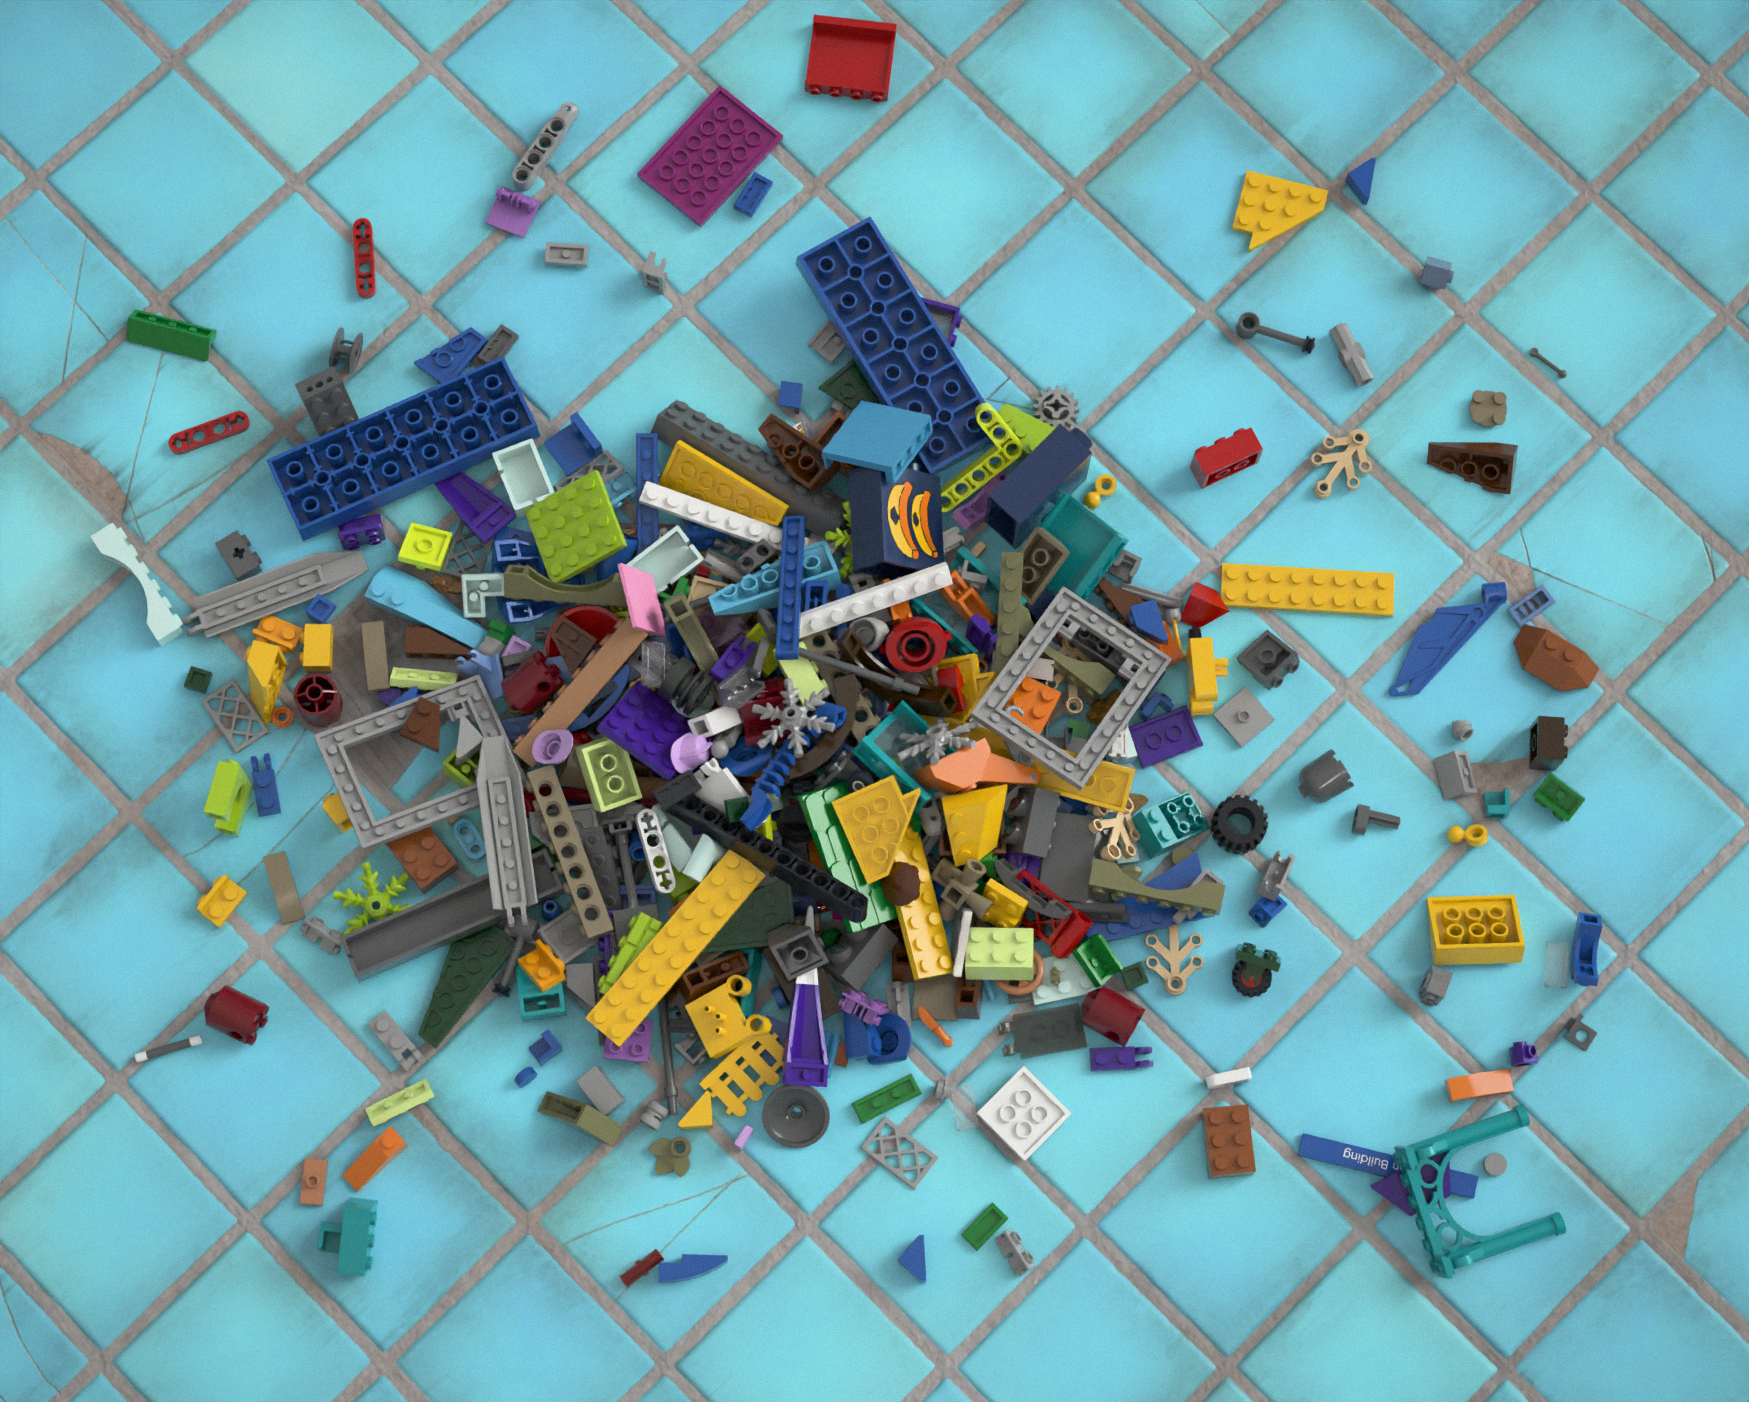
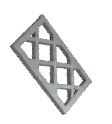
M605 450L594 460L570 476L565 477L553 485V487L558 491L567 482L571 481L572 483L583 477L578 475L586 469H589L588 473H590L595 468H604L601 478L605 485L625 470L609 451ZM604 457H607L606 463H597ZM614 467L617 468V469H616L615 471H613L612 473L607 474L609 468H614Z
M234 679L201 700L236 753H239L264 735L270 733V730ZM234 686L238 692V698L225 697L226 691ZM213 699H219L218 711H213L208 702ZM224 700L236 702L234 714L222 712ZM240 703L247 705L251 711L250 716L238 715ZM221 716L233 718L231 729H225L220 722ZM237 719L249 720L247 732L235 730ZM253 721L259 722L263 728L258 734L250 733ZM233 735L246 736L244 743L237 746L233 740Z
M887 1117L883 1118L865 1143L860 1146V1149L913 1190L917 1188L919 1182L938 1159L936 1155ZM885 1124L889 1125L895 1130V1135L882 1137V1127ZM899 1138H906L913 1144L914 1149L901 1151ZM896 1139L897 1152L884 1153L883 1140ZM873 1141H879L881 1154L873 1153L867 1148L868 1145ZM919 1152H924L931 1158L927 1165H919ZM914 1153L916 1166L903 1167L901 1155ZM898 1155L899 1168L894 1169L885 1162V1157ZM917 1170L916 1180L912 1183L904 1177L903 1171Z

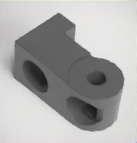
M762 538L744 553L734 566L743 576L749 573L753 575L757 570L761 569V566L767 563L770 564L777 551ZM762 547L768 551V555L762 550Z

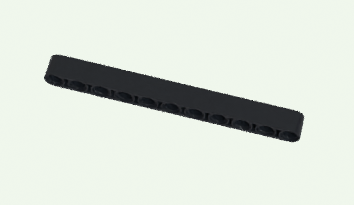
M694 794L666 810L667 813L699 832L708 835L716 842L854 923H860L866 919L868 899L865 895L755 830H746L743 823L739 821L727 822L726 813Z

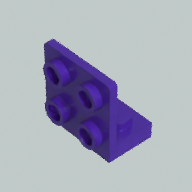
M380 513L356 518L338 526V537L343 549L356 550L361 545H378L381 541L386 540Z

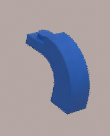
M1583 912L1578 913L1571 953V980H1574L1575 983L1581 986H1597L1599 980L1597 950L1603 927L1601 915Z

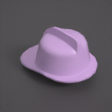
M564 729L542 732L535 739L532 746L534 759L542 764H561L571 754L573 746L572 734Z
M686 733L673 743L670 754L675 770L682 774L689 769L692 771L699 765L706 763L710 756L709 748L712 747L713 743L707 742L701 735H693L691 733Z

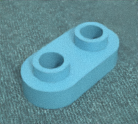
M458 820L453 826V834L469 859L474 861L482 859L486 855L484 840L470 820ZM464 828L469 830L466 835L461 834V830ZM477 846L480 848L478 853L472 852L473 847Z

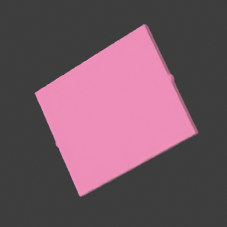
M623 563L618 564L633 628L666 638L665 624L653 575Z

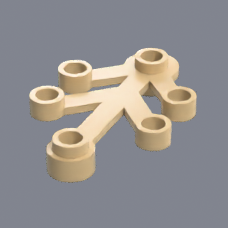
M1354 429L1348 437L1334 438L1327 436L1324 438L1322 446L1325 450L1330 451L1334 447L1339 446L1348 447L1344 452L1326 455L1317 452L1312 455L1310 461L1314 467L1336 462L1326 478L1316 483L1314 495L1317 498L1326 499L1329 497L1332 491L1331 485L1344 467L1347 477L1346 487L1351 491L1358 489L1360 481L1355 476L1352 462L1354 452L1357 451L1359 459L1358 471L1361 474H1368L1372 468L1371 462L1367 460L1365 447L1369 443V435L1366 431ZM1355 437H1362V441H1357ZM1331 441L1333 445L1328 446L1325 442ZM1319 457L1321 462H1315L1314 458ZM1366 464L1368 466V469H1362L1361 465ZM1355 481L1357 485L1351 486L1349 482ZM1321 485L1326 486L1327 490H1326V491L1320 490V486H1321Z
M1062 639V648L1058 651L1064 656L1068 654L1069 658L1077 660L1078 656L1084 662H1093L1076 645L1072 648L1069 646L1068 640ZM1058 672L1053 677V681L1046 680L1044 684L1048 686V682H1052L1054 684L1053 689L1056 690L1058 684L1065 677ZM1068 683V700L1064 704V709L1067 714L1074 716L1082 711L1083 702L1077 697V686ZM1069 704L1075 706L1074 711L1069 708Z
M1129 797L1124 813L1097 805L1093 808V813L1097 818H1102L1108 813L1116 812L1115 818L1106 820L1094 819L1088 825L1093 834H1097L1103 829L1112 828L1108 843L1102 848L1100 853L1104 861L1114 862L1120 858L1121 854L1126 859L1136 855V850L1131 843H1135L1140 839V833L1136 830L1130 816L1134 805ZM1123 820H1124V822H1125V824H1126V826H1127V829H1128L1127 832H1126L1125 827H1124V825H1123ZM1119 836L1124 846L1121 848V852L1117 846Z
M1179 925L1169 927L1170 951L1159 942L1158 937L1154 934H1149L1145 939V945L1148 948H1153L1170 964L1169 972L1159 964V959L1156 956H1149L1145 963L1149 970H1154L1165 980L1164 987L1171 995L1182 994L1187 986L1186 979L1195 970L1200 969L1204 963L1201 956L1195 955L1191 958L1190 964L1180 972L1179 964L1194 948L1201 946L1203 938L1200 934H1192L1188 943L1179 951ZM1148 938H1154L1156 943L1150 945L1147 940ZM1192 938H1199L1200 943L1194 944ZM1151 959L1155 960L1156 966H1150L1148 961ZM1199 959L1201 964L1195 966L1193 960ZM1177 981L1179 987L1173 988L1171 982Z

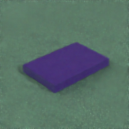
M1187 705L1128 727L1142 769L1203 746Z

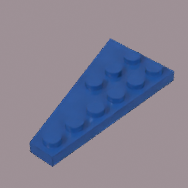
M1197 852L1144 885L1161 890H1178L1190 887L1202 873ZM1130 897L1120 899L1115 903L1126 904L1129 913L1128 922H1093L1083 936L1082 941L1097 933H1101L1103 938L1109 942L1177 925L1172 919L1179 910L1175 906H1171V908L1159 907L1158 903L1150 901L1148 904L1135 901V898ZM1198 912L1191 920L1186 917L1181 924L1211 917L1203 916L1202 912Z

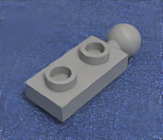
M744 723L717 733L711 747V753L715 758L723 759L728 755L729 749L736 744V740L742 733Z

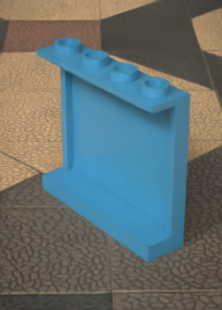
M861 400L858 406L853 409L848 419L843 422L838 432L833 435L828 445L823 448L822 459L824 460L825 469H828L834 461L883 471L885 472L886 482L895 484L933 433L931 415Z

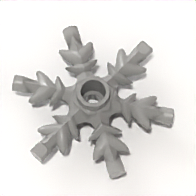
M787 678L784 680L786 692H780L781 696L786 699L782 702L788 705L784 711H780L778 705L774 709L770 703H766V707L754 704L752 707L753 713L763 714L760 717L761 720L771 717L770 721H774L777 718L781 721L779 726L772 725V730L762 732L765 737L756 743L761 749L766 747L770 741L774 745L778 736L782 738L783 731L788 729L791 731L787 738L791 739L788 749L794 747L795 758H802L803 750L801 745H807V742L801 737L805 734L800 732L804 725L808 726L809 731L813 727L818 734L821 733V729L833 732L835 728V723L824 722L827 717L817 719V715L810 718L807 717L808 710L815 711V706L825 704L821 700L831 693L826 687L817 695L813 691L809 701L805 698L804 705L799 707L796 705L800 698L796 697L799 688L793 689V680Z
M937 717L935 725L930 726L926 731V735L924 733L919 735L916 732L914 735L902 733L899 736L900 741L906 744L914 743L915 745L897 753V759L901 762L906 758L915 757L920 752L923 753L925 750H928L925 758L930 759L932 765H937L939 757L945 755L944 751L948 746L950 748L955 746L957 749L961 747L974 749L976 746L975 740H969L968 737L960 738V736L978 728L977 722L972 720L967 724H960L955 729L947 731L949 724L944 723V718Z

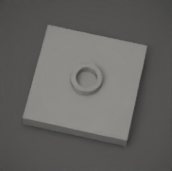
M1246 687L1213 714L1216 721L1241 748L1275 720Z

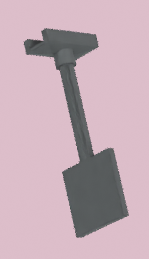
M631 820L626 821V828L623 829L622 825L617 826V830H614L613 824L608 826L610 838L615 837L616 846H619L629 902L628 909L612 911L618 944L623 935L628 936L631 930L628 925L634 915L638 916L642 912L659 921L656 904L638 905L628 850V835L632 833Z

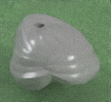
M874 617L858 618L848 626V628H853L869 652L881 646L889 633L887 624Z

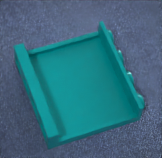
M1063 493L1055 499L1054 507L1043 516L1042 524L1039 526L1059 539L1070 552L1047 587L1058 594L1064 586L1086 601L1129 540L1071 494Z

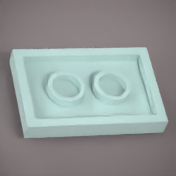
M1071 953L1066 959H1058L1055 956L1042 958L1045 966L1044 978L1041 984L1031 992L1034 1006L1086 996L1088 992L1098 988H1095ZM1053 967L1060 971V983H1058V986H1054L1050 982V970Z

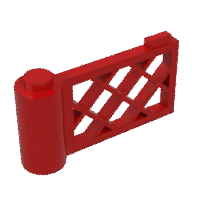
M1022 869L1016 879L1021 881L1025 877L1030 881L1031 890L1034 893L1044 892L1048 895V902L1056 898L1073 911L1065 919L1051 917L1048 920H1041L1040 913L1035 911L1036 921L1027 920L1024 912L1021 920L1023 925L1027 928H1033L1034 933L1050 945L1051 953L1056 958H1068L1093 924L1092 920L1086 914L1075 910L1028 871ZM1042 923H1052L1053 933L1050 937L1043 932Z

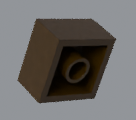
M1538 716L1530 726L1529 769L1556 771L1564 759H1567L1568 747L1564 746V738H1567L1568 725H1565L1564 717Z

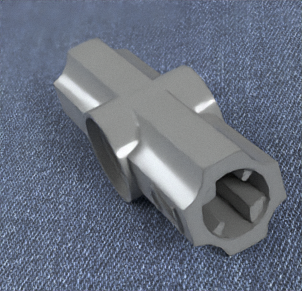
M1340 323L1330 329L1329 334L1338 349L1339 360L1345 368L1347 367L1356 386L1362 387L1371 382L1374 376L1365 361L1364 350L1361 344L1355 341L1347 324Z

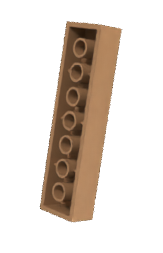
M630 616L627 619L622 617L614 626L616 629L613 635L609 633L600 642L602 648L598 652L594 650L586 658L585 661L588 664L574 672L571 676L573 679L571 684L568 685L566 683L556 693L559 696L555 702L553 700L549 701L542 710L545 714L541 718H535L527 727L530 729L527 735L521 734L513 743L516 746L513 752L530 767L534 768L539 763L532 754V746L538 735L547 730H567L649 636L650 633L633 628Z

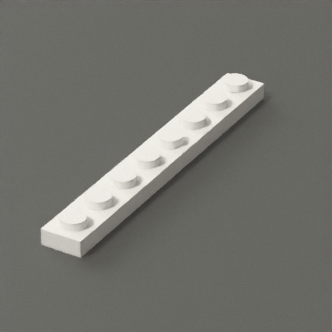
M646 481L639 503L753 544L758 543L764 538L778 553H781L782 529ZM806 537L804 547L808 546L810 540Z
M946 562L802 612L799 638L949 586L953 582Z

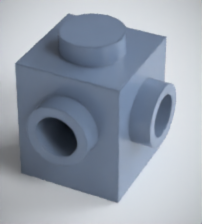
M1427 256L1420 283L1426 284L1432 289L1445 290L1446 284L1451 283L1454 271L1451 270L1452 263Z

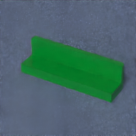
M135 309L128 317L126 340L207 361L209 359L210 344L215 340L217 330Z

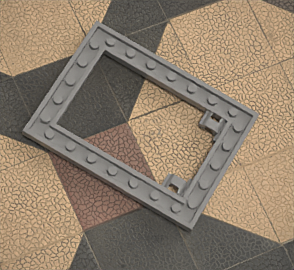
M1063 586L974 708L970 717L1081 791L1170 664L1172 658ZM1066 623L1069 625V627L1066 628L1065 626H1063V624ZM1080 628L1084 632L1088 630L1122 653L1121 656L1126 661L1117 674L1130 682L1078 756L1074 758L1002 709L1055 635L1059 634L1070 642L1076 631ZM1131 667L1134 668L1135 670H1137V672H1136V673L1132 672V671L1130 670Z
M479 674L419 696L440 705V714L447 711L452 724L458 723L460 717L465 716L467 719L470 718L472 723H476L483 738L505 735L521 773L523 791L527 790L524 782L527 779L513 752V748ZM419 697L314 735V739L363 852L480 808L476 783L375 821L344 749L402 728ZM460 706H461V708H462V709H459V710H456V711L454 710V708H457V707H460ZM477 768L476 770H474V774H475L476 778H477L478 768Z

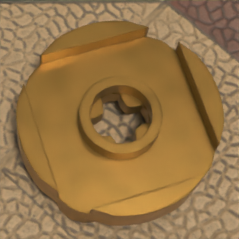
M1119 689L1111 691L1104 699L1098 698L1097 701L1094 700L1090 704L1092 708L1085 716L1091 725L1097 726L1101 723L1120 696L1121 692Z

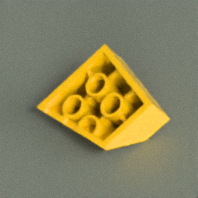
M1007 784L941 797L955 867L965 865L969 858L979 861L997 847Z

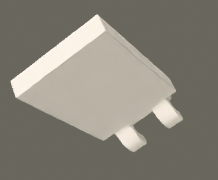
M715 758L706 762L694 773L702 787L701 790L694 794L705 802L726 813L724 800L747 796L750 806L752 799L727 767L723 770L719 767ZM702 771L709 776L707 779H705V776L702 773ZM765 819V820H764L758 827H756L754 830H756V829L759 828L763 823H765V822L767 821V819Z

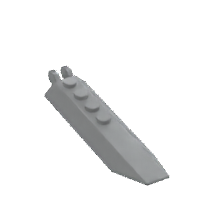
M361 551L314 553L192 599L197 612L184 616L182 622L183 624H190L200 619L201 624L187 629V636H194L205 631L206 638H210L314 599L317 594L322 596L330 593L369 570Z
M505 735L482 738L476 781L493 910H507L509 927H514L515 921L512 909L521 908V922L523 925H528L526 907L538 904L521 773Z

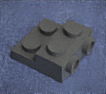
M1268 629L1236 657L1238 663L1251 672L1254 679L1268 690H1271L1273 687L1278 688L1283 683V677L1288 673L1293 674L1296 672L1300 663L1298 653Z

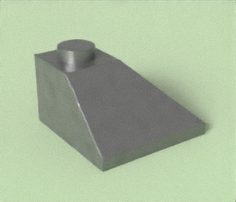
M785 924L766 933L769 947L788 981L829 962L810 926Z

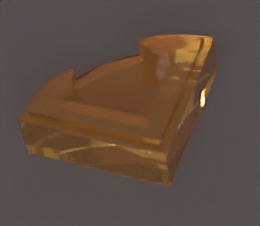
M1129 793V798L1134 805L1131 815H1134L1147 804L1149 799L1141 794Z

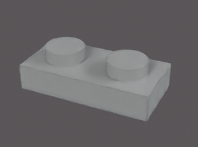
M546 242L544 263L545 265L587 268L589 246Z

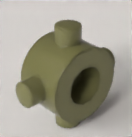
M1056 967L1050 970V982L1054 986H1058V983H1060V971Z

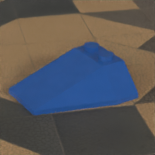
M516 539L493 542L491 573H504L508 565H522L532 567L535 571L549 579L537 544ZM584 574L575 575L564 581L563 584L586 585ZM496 596L499 612L508 624L531 622L573 603L565 602L560 604L547 600L535 602L532 599L513 600L504 596Z

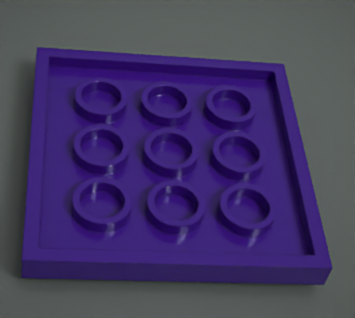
M639 680L596 729L667 781H670L677 772L670 757L673 743L686 733L692 734L688 724V720L691 718L678 713L671 703Z

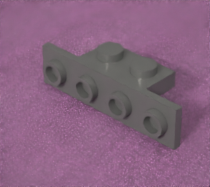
M602 825L582 828L580 832L587 858L606 910H623L619 886L624 881V874L619 860V847L615 845L614 839L606 840Z

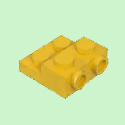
M990 878L982 896L994 903L981 920L991 923L996 928H1018L1028 901Z

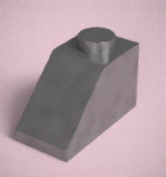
M593 963L566 965L563 985H567L569 992L592 1010L596 1006Z

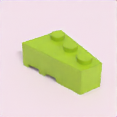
M1007 403L997 411L1019 438L1022 446L1021 457L1023 459L1055 429L1053 426ZM1010 444L1014 450L1017 448L1016 444Z
M456 747L442 762V772L463 789L477 783L474 770L479 765L480 751L461 765H456Z

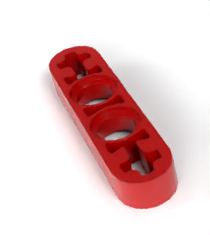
M360 218L353 224L356 288L360 297L369 299L376 293L373 228L369 220ZM361 225H365L367 228L365 229L366 238H362ZM367 244L370 246V249L367 253H361L358 251L359 246ZM362 264H369L371 266L370 271L367 273L360 272L359 268ZM364 279H367L370 287L368 292H364L362 289L364 288Z
M236 411L175 433L169 438L168 444L173 453L177 455L185 454L245 432L250 426V420L246 413ZM237 418L244 420L242 421L243 425L239 426L237 424ZM227 421H230L232 430L229 429ZM216 425H224L225 431L222 434L214 433ZM203 432L205 433V438L199 442L193 439L194 434ZM186 436H189L192 444L189 445ZM177 440L183 442L181 448L174 446Z

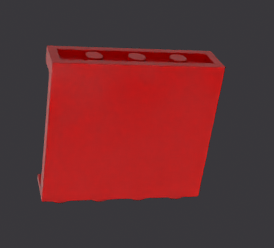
M814 14L805 92H809L812 95L828 94L836 98L846 96L854 100H861L863 98L871 99L874 102L888 101L897 24Z

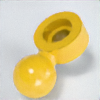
M1109 474L1100 475L1095 481V491L1088 492L1084 496L1083 502L1085 506L1094 509L1099 506L1101 496L1109 497L1113 495L1117 488L1115 478ZM1108 484L1110 488L1105 490L1102 488V485Z
M1480 824L1471 825L1466 830H1463L1460 826H1452L1447 831V837L1453 843H1459L1466 839L1469 845L1477 847L1487 842L1488 833L1487 829Z

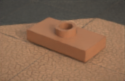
M305 1158L300 1204L323 1206L328 1160Z

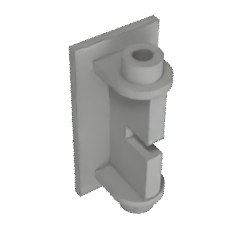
M315 916L303 920L305 923L300 928L303 936L314 943H317L321 937L322 941L319 944L321 948L330 954L334 953L337 955L340 952L341 947L339 945H342L339 937L343 936L340 931L330 929L324 925L325 922Z
M897 981L886 985L887 1006L891 1009L889 1013L900 1016L909 1027H912L908 983Z
M1011 1228L1004 1231V1234L1002 1233L996 1237L998 1241L996 1244L1003 1255L1007 1256L1011 1252L1014 1255L1007 1261L1015 1274L1018 1273L1019 1276H1022L1028 1270L1035 1268L1033 1256L1029 1251H1025L1021 1244L1022 1239L1016 1231L1013 1232Z

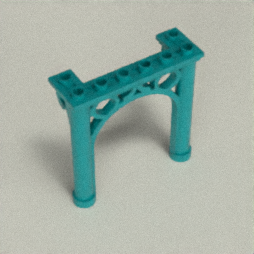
M1523 1104L1514 1106L1510 1111L1408 1146H1394L1395 1153H1393V1157L1397 1166L1400 1165L1403 1174L1400 1175L1403 1186L1408 1188L1410 1194L1407 1197L1410 1207L1415 1209L1417 1215L1415 1223L1418 1230H1422L1424 1236L1422 1244L1425 1251L1429 1252L1431 1261H1429L1430 1268L1433 1274H1436L1438 1277L1450 1279L1455 1274L1454 1269L1552 1235L1559 1236L1566 1233L1563 1217L1559 1212H1555L1493 1235L1479 1236L1462 1228L1453 1219L1446 1206L1443 1196V1176L1446 1166L1453 1155L1462 1148L1529 1126V1115ZM1446 1152L1439 1165L1433 1160L1428 1159L1429 1157ZM1425 1164L1431 1165L1436 1170L1434 1180L1428 1184L1422 1180L1420 1174L1421 1167ZM1421 1187L1428 1189L1435 1187V1191H1431L1432 1196L1428 1203H1426ZM1430 1213H1436L1440 1219L1443 1220L1445 1218L1447 1222L1440 1223L1435 1229ZM1445 1227H1451L1457 1232L1455 1243L1451 1246H1446L1441 1237V1232ZM1463 1236L1478 1241L1459 1248L1462 1244Z

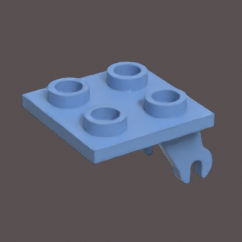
M473 649L468 652V655L474 656L469 661H466L464 657H458L454 660L461 663L456 668L468 676L480 675L491 702L506 696L501 686L503 674L499 654L487 656Z

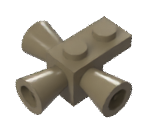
M943 858L930 877L945 888L940 896L944 900L938 904L943 920L953 921L957 910L965 903L979 919L993 905V901L975 893L979 886L976 881L986 873V867L980 861L969 858L962 872L946 858Z

